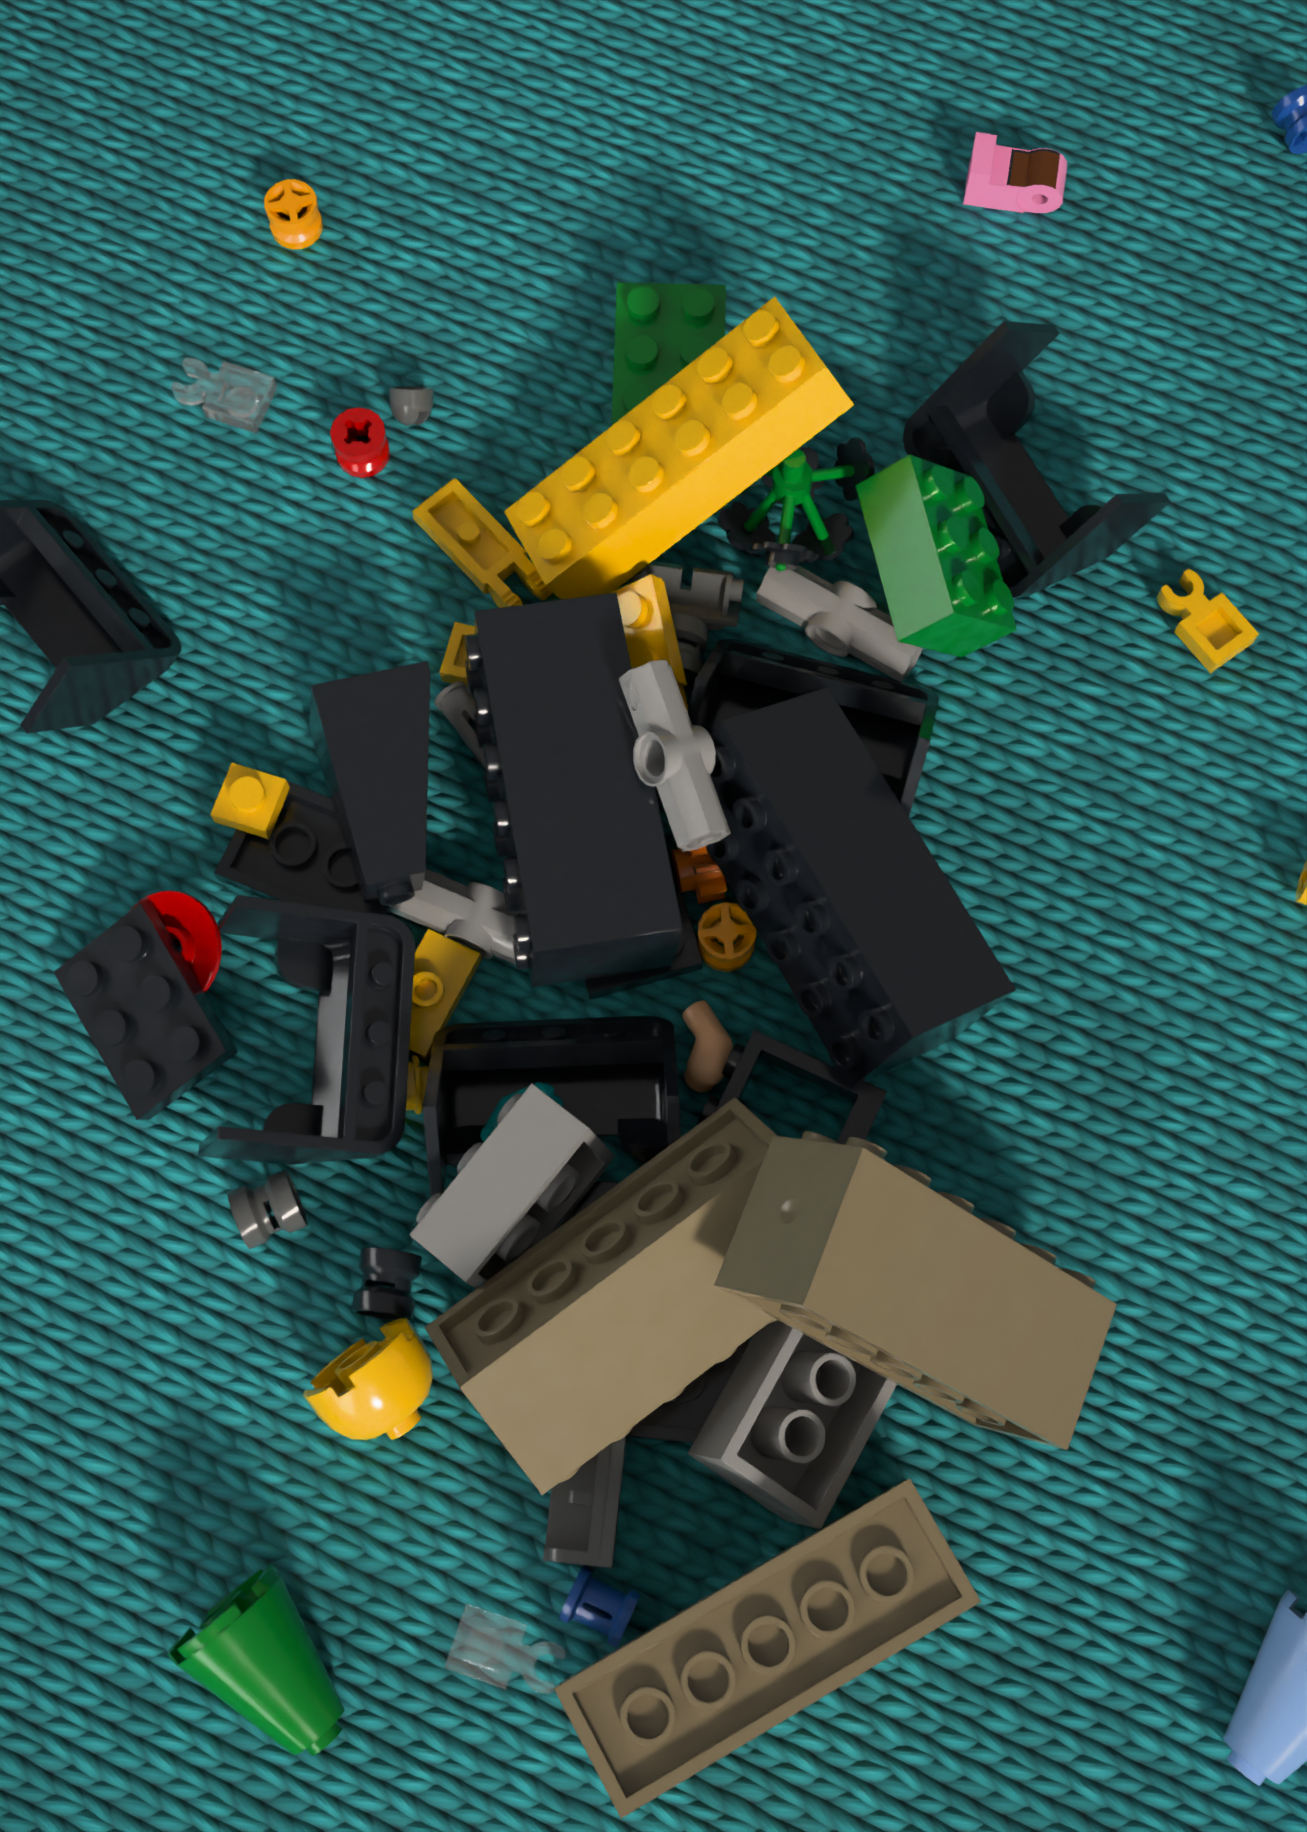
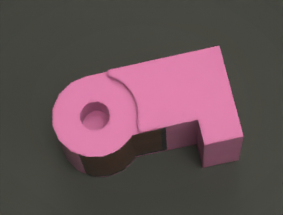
M976 132L969 161L963 205L1019 213H1049L1060 208L1063 203L1067 174V160L1064 155L1049 148L1024 150L996 145L997 135Z

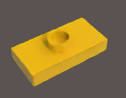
M430 929L425 933L415 952L409 1053L425 1061L431 1055L435 1033L446 1027L482 960L480 953L449 938H445L443 935Z

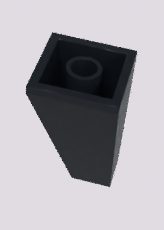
M427 661L311 685L309 730L364 903L379 900L380 904L384 906L399 904L415 896L414 891L422 890L426 872L430 668Z

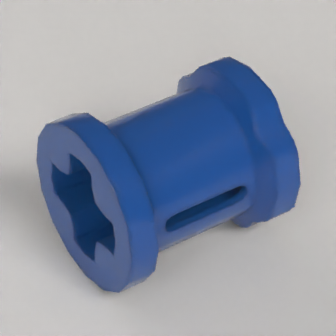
M583 1565L558 1619L565 1623L574 1619L608 1636V1644L617 1648L641 1594L634 1590L626 1594L593 1578L592 1569Z

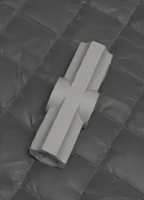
M800 566L794 570H784L781 572L777 571L776 568L770 567L757 591L756 602L803 627L808 638L823 651L838 657H846L849 653L899 682L908 677L924 649L898 642L891 617L878 610L873 598L863 589L852 583L838 581L833 585Z
M667 660L650 661L642 666L628 670L619 678V682L639 736L633 749V761L639 778L646 785L657 787L675 841L682 852L697 850L706 845L719 842L731 834L710 777L715 765L716 751L709 732L702 726L691 724L671 665H668Z
M426 869L422 890L414 891L415 896L408 901L389 905L392 913L445 934V938H449L480 953L481 958L491 959L494 955L516 965L512 934H515L513 915H518V912L507 913L504 893L492 887L476 882H471L468 886H465L439 873Z

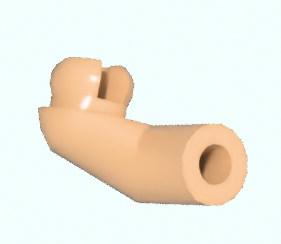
M703 1000L690 1005L682 1014L684 1022L696 1038L687 1061L684 1079L691 1089L700 1093L710 1091L714 1085L721 1081L723 1078V1068L733 1049V1042L707 1001Z

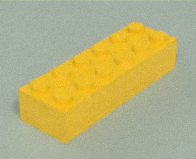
M774 296L507 508L504 513L544 584L557 597L563 600L609 594L854 406V404Z

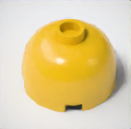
M399 1318L381 1326L379 1329L385 1336V1339L379 1342L372 1341L367 1344L363 1338L333 1359L311 1380L310 1383L315 1389L305 1390L303 1396L317 1416L331 1430L355 1440H370L384 1433L391 1440H394L407 1433L421 1420L422 1416L417 1408L429 1395L433 1378L432 1362L422 1338L406 1318Z

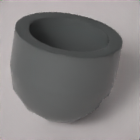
M389 387V404L392 415L405 426L419 425L426 422L433 408V387Z

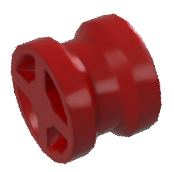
M357 407L347 409L336 417L332 423L330 434L337 462L342 470L351 476L359 478L371 477L381 472L388 464L390 448L384 422L379 415L370 409ZM368 436V440L358 441L355 437Z

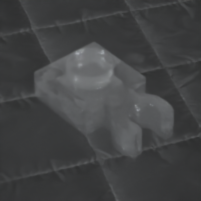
M184 358L182 365L186 375L197 378V381L191 385L173 382L171 389L176 400L185 405L203 403L202 407L206 418L257 434L277 390L274 377L223 361L218 373L215 374L209 372L207 366L202 361L196 358Z
M466 1603L444 1668L505 1690L508 1688L514 1671L523 1675L526 1684L531 1689L539 1693L548 1694L554 1692L556 1684L543 1680L537 1675L535 1669L536 1662L544 1654L564 1659L567 1650L560 1644L552 1641H543L533 1646L524 1644L522 1642L528 1624Z

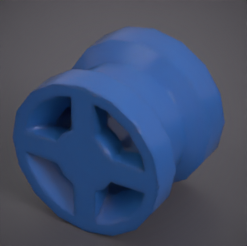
M1307 85L1299 87L1284 96L1275 105L1271 113L1275 125L1286 131L1285 143L1293 154L1307 152Z

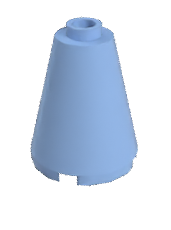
M1287 1590L1279 1601L1223 1738L1225 1743L1232 1749L1227 1760L1245 1777L1259 1786L1266 1777L1274 1783L1280 1784L1307 1762V1612L1303 1615L1294 1609L1301 1597L1290 1590Z

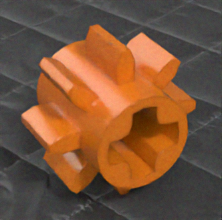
M706 846L682 852L681 848L671 850L680 893L693 890V893L696 892L698 904L725 899L726 883L728 882L716 862L709 856Z

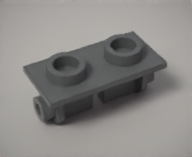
M652 561L629 579V584L650 574L662 578L665 583L671 614L679 613L699 618L707 623L709 630H720L726 626L737 627L744 579L733 578L734 572L694 567L692 586L690 587L681 585L683 565Z

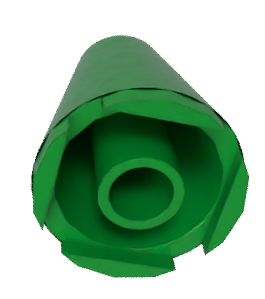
M271 1563L264 1571L260 1569L214 1605L206 1613L208 1616L199 1625L202 1630L196 1634L190 1627L169 1649L167 1655L179 1668L289 1753L297 1755L306 1749L311 1756H314L326 1748L342 1731L343 1728L337 1720L341 1717L345 1708L281 1573Z

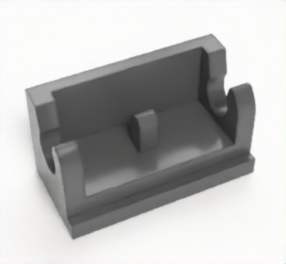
M626 1436L609 1444L584 1463L574 1476L558 1483L551 1489L543 1561L613 1568Z

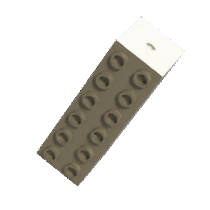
M735 1097L424 1327L459 1388L541 1495L558 1483L570 1479L593 1456L612 1442L624 1438L639 1421L663 1403L679 1396L689 1383L714 1364L729 1358L739 1345L764 1326L777 1321L772 1316L714 1286L773 1135L777 1136Z
M809 1131L803 1132L801 1139L773 1135L714 1286L974 1426L1068 1450L1117 1306L1115 1302L1094 1290L1096 1281L1080 1272L1056 1267L1057 1257L1042 1248L1017 1243L1014 1241L1016 1231L994 1220L975 1217L972 1215L975 1206L967 1200L949 1193L933 1191L929 1188L932 1180L927 1175L906 1166L891 1165L886 1162L887 1151L872 1142L861 1138L849 1137L846 1145H843L826 1136Z
M909 1478L890 1487L561 1681L554 1687V1690L620 1818H623L980 1603L981 1600Z

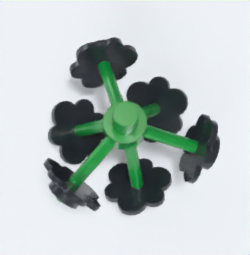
M859 437L849 439L848 442L840 443L837 447L838 460L835 462L834 467L817 469L819 464L818 455L809 447L797 449L761 477L763 483L772 489L757 508L747 509L744 504L734 502L729 509H723L718 514V524L726 531L730 544L740 550L747 551L754 557H764V565L776 568L780 572L797 569L798 562H813L817 559L832 560L841 555L845 548L844 543L853 539L855 535L854 530L849 526L848 518L844 514L837 513L825 520L821 519L813 502L814 490L821 488L825 480L834 479L839 487H843V495L847 501L859 500L856 485L875 474L874 462L872 457L866 453L864 441ZM775 503L783 504L778 543L775 542V534L768 529L770 521L766 516ZM794 507L804 509L810 521L806 527L807 530L797 534L792 544H790Z

